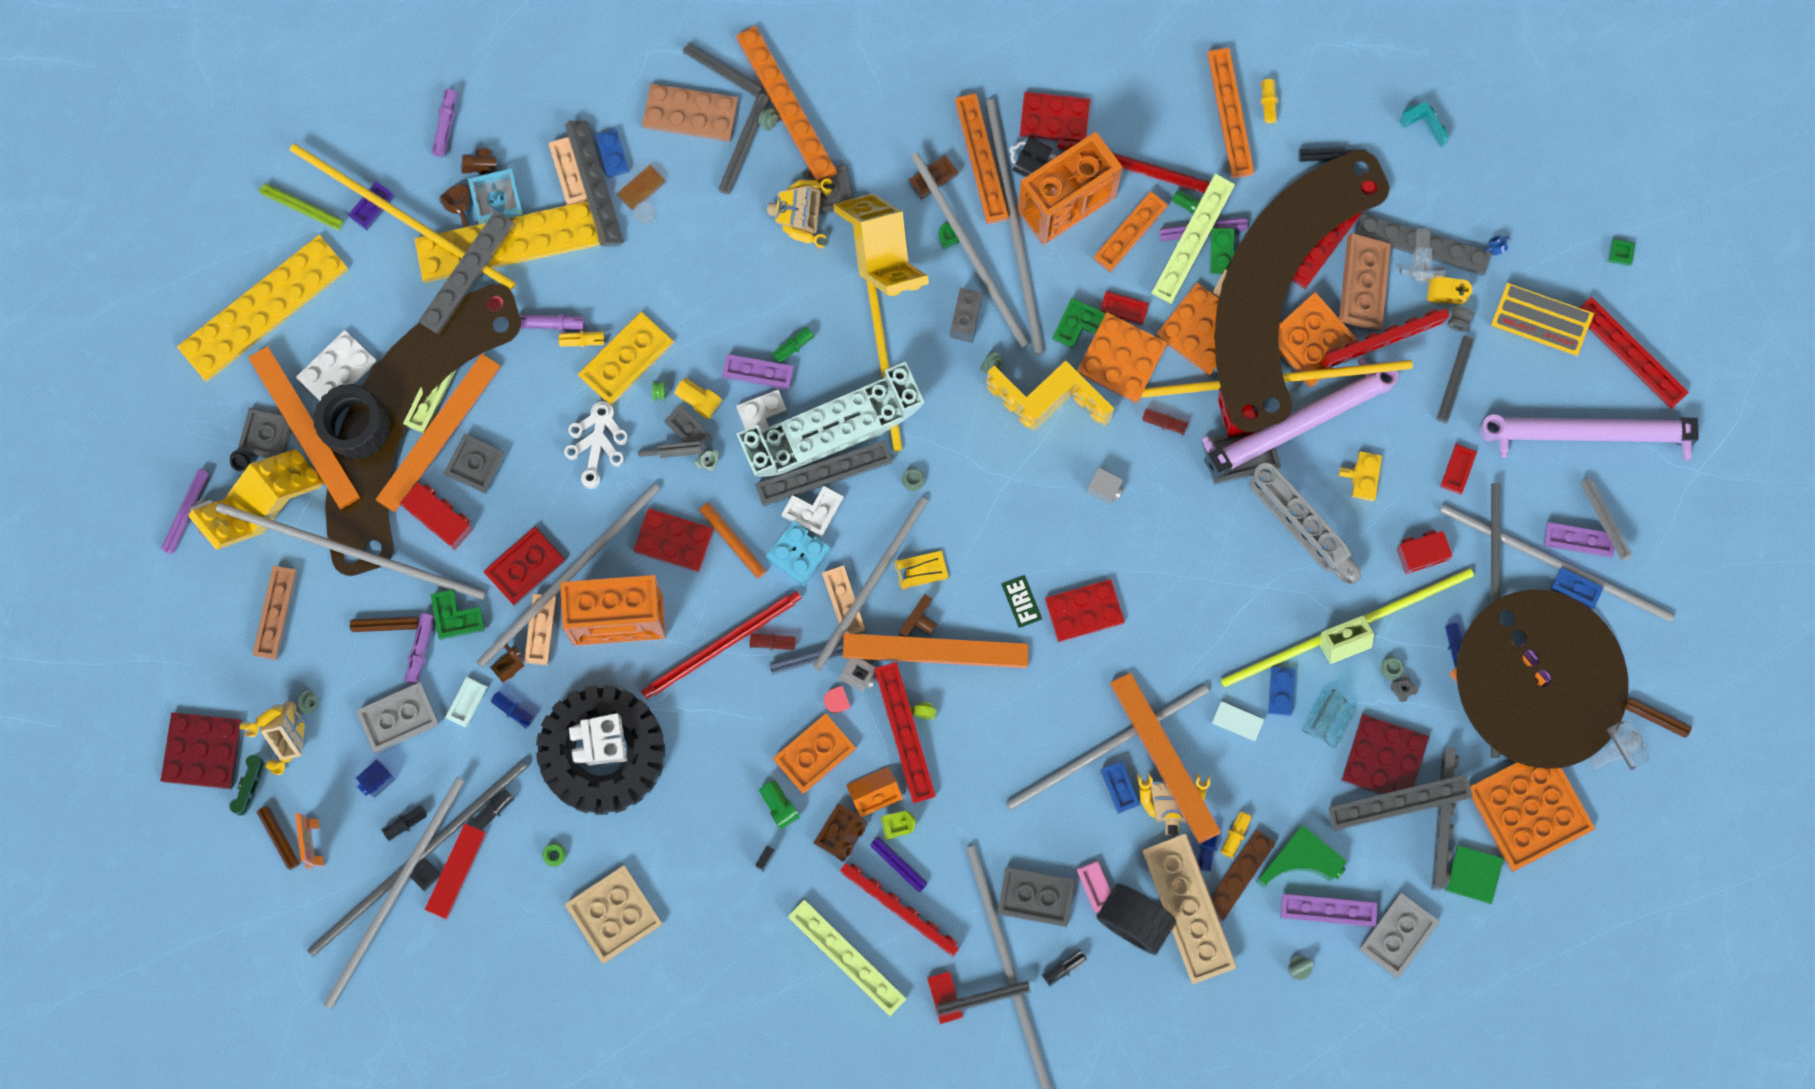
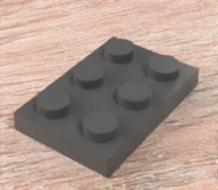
M1227 434L1209 439L1217 449L1219 447L1225 448L1248 435L1228 438ZM1202 442L1205 455H1207L1208 452H1207V450H1206L1205 447H1204V443ZM1276 447L1231 469L1228 474L1216 480L1212 476L1214 485L1253 476L1255 469L1262 463H1270L1277 469H1280L1281 464ZM1266 469L1260 471V472H1263V471H1264V472H1269V470H1266Z
M1005 867L997 915L1067 927L1075 880Z

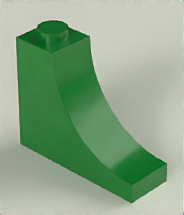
M1302 825L1256 882L1264 888L1275 877L1292 871L1311 872L1330 882L1334 877L1338 880L1346 870L1343 866L1347 860Z

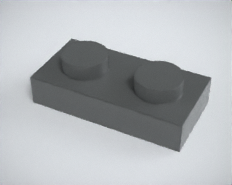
M681 405L664 420L665 424L684 442L703 440L705 445H707L713 439Z

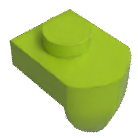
M906 810L880 817L885 840L910 834L916 827L917 820L915 816Z

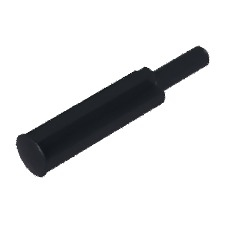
M1345 147L1299 148L1298 158L1299 162L1329 161L1352 151L1367 150H1345Z

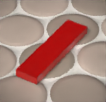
M464 823L424 909L425 911L446 920L448 919L484 841L486 832Z

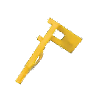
M942 550L899 561L895 559L894 568L897 570L901 591L949 579ZM938 558V560H934V561H931V562L922 564V563H924V562H927V561H930V560H933V559ZM922 564V565L917 566V567H915V568H912V569H909V570H905V571H906V574H907V577H911V578H907V579H903V580H902V577H901V574H900V570H899V569L908 568V567H912V566H916V565ZM940 571H942V573H937V574H929V575L915 576V575L923 574V573L940 572Z

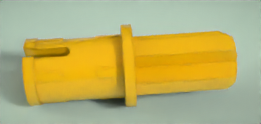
M1264 79L1261 81L1262 99L1260 103L1264 108L1265 123L1270 124L1277 121L1276 104L1278 103V98H1276L1275 80Z
M580 330V332L560 333L558 336L559 346H581V348H584L583 346L604 345L603 331L583 332V330Z
M1239 812L1231 830L1227 831L1229 835L1220 850L1221 854L1232 859L1234 858L1241 840L1244 841L1245 839L1243 836L1252 819L1249 814Z

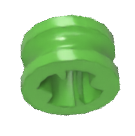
M662 380L661 383L653 381V401H656L658 398L665 401V380Z

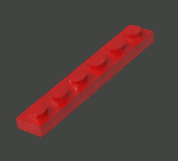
M1366 181L1361 185V190L1365 195L1372 196L1377 192V185L1372 181ZM1362 213L1343 222L1328 233L1310 251L1299 266L1292 281L1306 290Z
M1590 297L1579 307L1594 313L1588 329L1670 409L1676 406L1689 393L1595 299Z
M1437 309L1431 310L1425 314V317L1420 319L1413 317L1400 327L1395 324L1388 327L1384 333L1378 334V332H1374L1366 336V340L1358 342V340L1351 341L1343 349L1333 348L1325 353L1326 356L1320 363L1323 369L1332 368L1440 326L1450 316L1447 309L1441 311Z
M897 662L874 668L912 804L936 797Z
M845 863L840 869L842 875L954 958L959 951V948L956 946L958 942L948 934L945 937L937 932L939 928L929 920L926 923L918 918L919 912L911 906H908L906 909L899 903L901 899L892 892L886 894L880 889L882 885L872 877L869 880L861 875L863 871L852 863L849 866Z

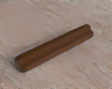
M416 616L351 619L350 631L415 630L418 628L419 619Z
M1633 697L1628 698L1624 708L1684 738L1688 737L1691 732V725Z
M268 806L260 808L257 814L284 864L289 870L295 869L300 863Z

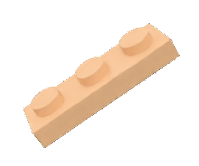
M569 137L549 142L567 206L588 201Z
M844 566L822 572L839 624L855 600ZM859 611L845 633L860 634L866 632Z
M533 594L531 606H532L542 595H540V594ZM556 596L529 621L524 663L548 666L557 601Z

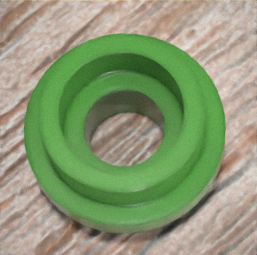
M551 843L544 848L542 857L547 865L557 867L565 861L566 851L562 845ZM553 851L559 853L557 859H551L550 855Z

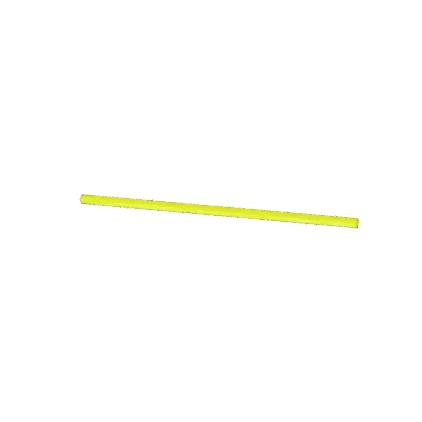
M1471 568L1372 611L1364 615L1367 623H1371L1474 577ZM1321 635L1220 679L1222 686L1225 688L1319 646Z

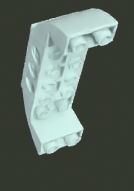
M903 362L885 370L884 379L760 431L758 425H755L736 435L754 475L760 477L774 476L810 466L882 435L914 414L924 404V400L907 363Z

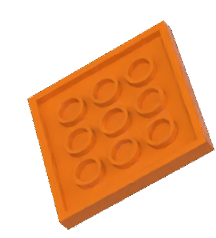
M1515 763L1470 786L1473 796L1471 800L1511 872L1595 830L1562 768L1543 769Z

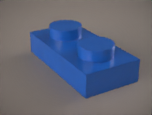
M617 129L596 134L607 177L611 178L628 173L629 169Z
M1561 567L1551 590L1570 596L1587 607L1594 609L1604 587Z
M1271 667L1268 714L1292 715L1295 669Z
M1122 761L1100 770L1117 814L1140 805Z

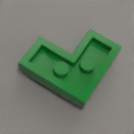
M1211 229L1210 274H1223L1224 270H1228L1231 259L1236 252L1234 251V229Z
M1071 298L1052 340L1072 349L1081 329L1095 335L1106 313Z
M454 590L430 594L439 640L485 631L481 607L458 611Z

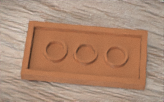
M650 83L642 127L730 142L738 97Z
M1354 233L1347 236L1339 313L1340 322L1374 331L1382 330L1390 243Z

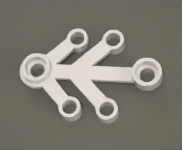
M604 401L593 405L589 417L579 424H571L568 428L571 437L579 438L584 430L595 424L593 433L576 445L567 446L564 450L567 459L575 460L581 452L591 446L588 468L581 476L583 485L588 489H594L600 484L597 466L601 447L609 456L613 466L619 467L624 462L623 455L614 449L603 434L604 427L606 425L612 432L614 441L618 445L625 444L628 436L624 430H620L612 419L614 415L612 406ZM605 409L606 413L601 416L598 414V411ZM575 427L580 429L577 434L572 433V429ZM619 434L625 436L622 441L616 439ZM571 449L576 451L573 456L568 455V451ZM615 456H620L621 460L619 462H613ZM588 475H594V479L592 481L586 480V477Z

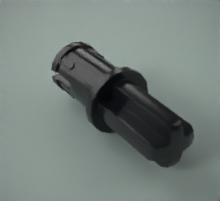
M504 789L491 803H486L488 806L472 820L473 824L479 830H483L496 816L500 817V813L515 799Z
M418 806L404 816L399 815L397 820L381 830L390 842L406 830L409 832L410 827L427 817V812L422 806Z
M1078 950L1063 961L1058 960V964L1041 975L1049 987H1051L1066 975L1070 976L1069 973L1085 963L1087 958L1081 950Z

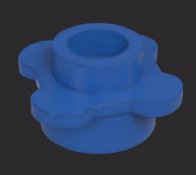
M1498 235L1492 237L1485 250L1491 251L1492 255L1504 253L1509 248L1507 241L1510 240L1509 236L1502 237Z

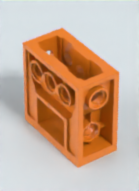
M1095 131L1021 180L1017 211L1041 244L1045 245L1116 198L1122 166Z
M655 575L560 582L563 630L573 646L666 639L663 593Z

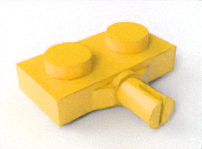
M1360 451L1357 454L1356 465L1353 469L1339 468L1338 476L1351 478L1353 486L1351 497L1368 501L1376 499L1382 456Z

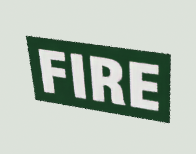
M1025 575L1001 584L1019 628L1042 620Z

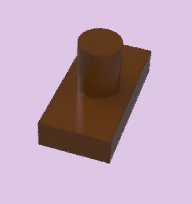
M926 594L923 595L900 629V637H910L916 626L929 635L933 633L938 623L925 616V613L932 604V598Z

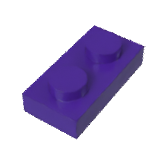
M377 181L369 189L389 203L395 197L392 192ZM362 197L348 214V217L367 231L383 212V209Z

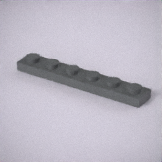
M570 120L565 124L601 247L620 246L624 243L588 121Z
M494 211L418 322L437 335L441 333L514 227L515 223L498 211Z
M1361 214L1355 233L1390 243L1391 248L1483 276L1486 273L1491 257V252L1366 214Z
M884 440L756 483L755 486L764 507L791 498L792 495L797 496L892 464L893 461Z
M1446 747L1442 751L1440 780L1454 777V769H1457L1459 764V755H1455L1456 748ZM1455 803L1438 807L1431 890L1441 891L1445 889V885L1449 884L1450 872L1446 871L1447 862H1450L1452 849L1448 848L1449 839H1452L1453 825L1450 824V817L1454 815Z
M1465 774L1328 807L1333 830L1339 831L1473 799L1468 776Z

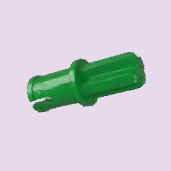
M1176 191L1172 198L1173 203L1189 210L1190 214L1195 212L1200 203L1198 197L1195 199L1181 191Z
M805 326L804 329L792 338L788 337L787 341L772 353L774 359L778 363H782L793 353L800 352V348L813 339L814 334Z

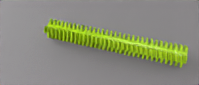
M266 182L259 189L261 195L263 194V196L293 208L297 212L308 217L310 216V218L323 224L325 223V225L337 229V231L344 225L345 221L342 218L340 220V217L337 218V216L335 217L330 212L327 213L326 211L325 213L323 209L320 211V208L318 209L315 205L303 202L300 198L298 200V197L295 198V196L293 198V195L291 196L283 192V190L281 191V189L278 190L276 187H271Z

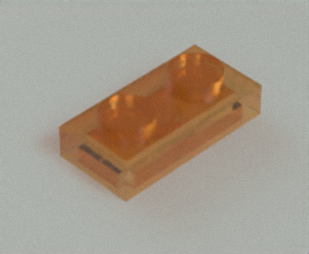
M649 165L617 193V196L633 212L666 182Z

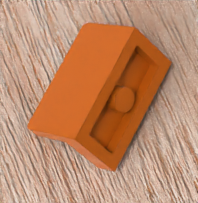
M889 767L846 785L855 808L861 817L903 799Z

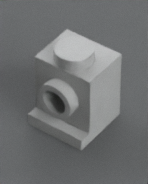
M850 658L838 680L840 682L844 681L863 692L866 687L870 689L876 680V676L873 675L874 668L876 667L862 659ZM855 674L861 675L862 680H861L860 678L854 676V675H855Z

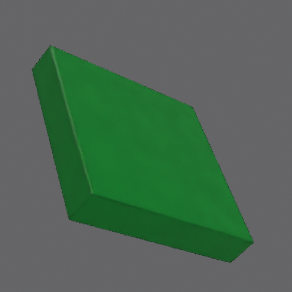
M1457 845L1450 869L1449 884L1446 885L1445 891L1491 905L1504 858Z

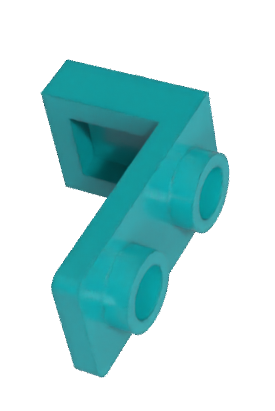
M1426 101L1416 107L1411 105L1403 111L1399 121L1403 128L1423 119L1440 147L1446 145L1449 133L1446 127L1437 120L1434 108L1429 107Z

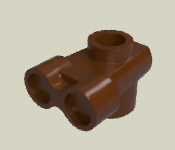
M478 149L475 151V156L473 154H462V174L478 172L480 175H486L496 171V156H493L491 149Z

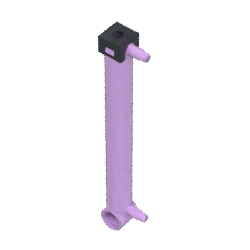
M1364 358L1358 360L1359 365L1368 364ZM1388 371L1364 374L1365 377L1290 414L1282 423L1256 431L1225 448L1219 447L1216 449L1209 437L1205 436L1202 438V442L1208 454L1204 462L1216 480L1228 474L1231 469L1381 393H1388L1398 380V372ZM1380 376L1387 377L1389 382L1382 381Z
M1492 414L1487 416L1479 426V435L1483 440L1488 442L1499 440L1502 458L1508 457V440L1673 442L1677 443V445H1682L1683 458L1685 461H1690L1692 454L1691 445H1694L1699 440L1698 418L1682 417L1680 420L1501 417ZM1487 424L1495 425L1497 432L1489 431Z

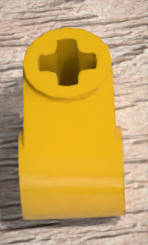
M1438 275L1430 276L1426 299L1434 303L1462 305L1468 301L1472 293V286L1464 279L1447 278ZM1458 289H1462V296L1459 295Z

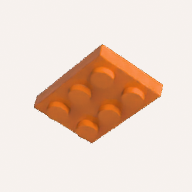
M825 713L779 752L773 760L804 795L856 750V747Z

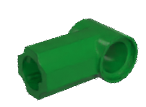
M776 780L765 784L759 789L761 796L771 811L772 818L780 830L800 819L792 802L787 800Z

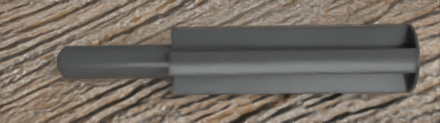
M703 440L662 444L658 445L656 449L639 450L638 456L660 455V458L704 454L705 443Z

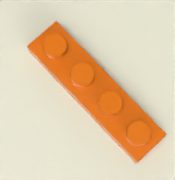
M1150 191L1096 253L1093 260L1111 273L1167 209L1168 204Z

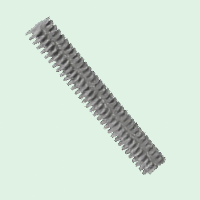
M1593 478L1582 480L1580 485L1586 493L1588 500H1590L1589 502L1600 519L1620 560H1629L1632 558L1631 555L1633 553H1630V548H1627L1629 545L1625 543L1626 540L1623 541L1625 538L1621 536V531H1618L1620 530L1619 526H1616L1617 523L1614 524L1616 521L1612 519L1611 511L1607 509L1606 502H1603L1602 495H1599L1598 487L1595 488L1597 486L1595 485L1596 483H1593Z

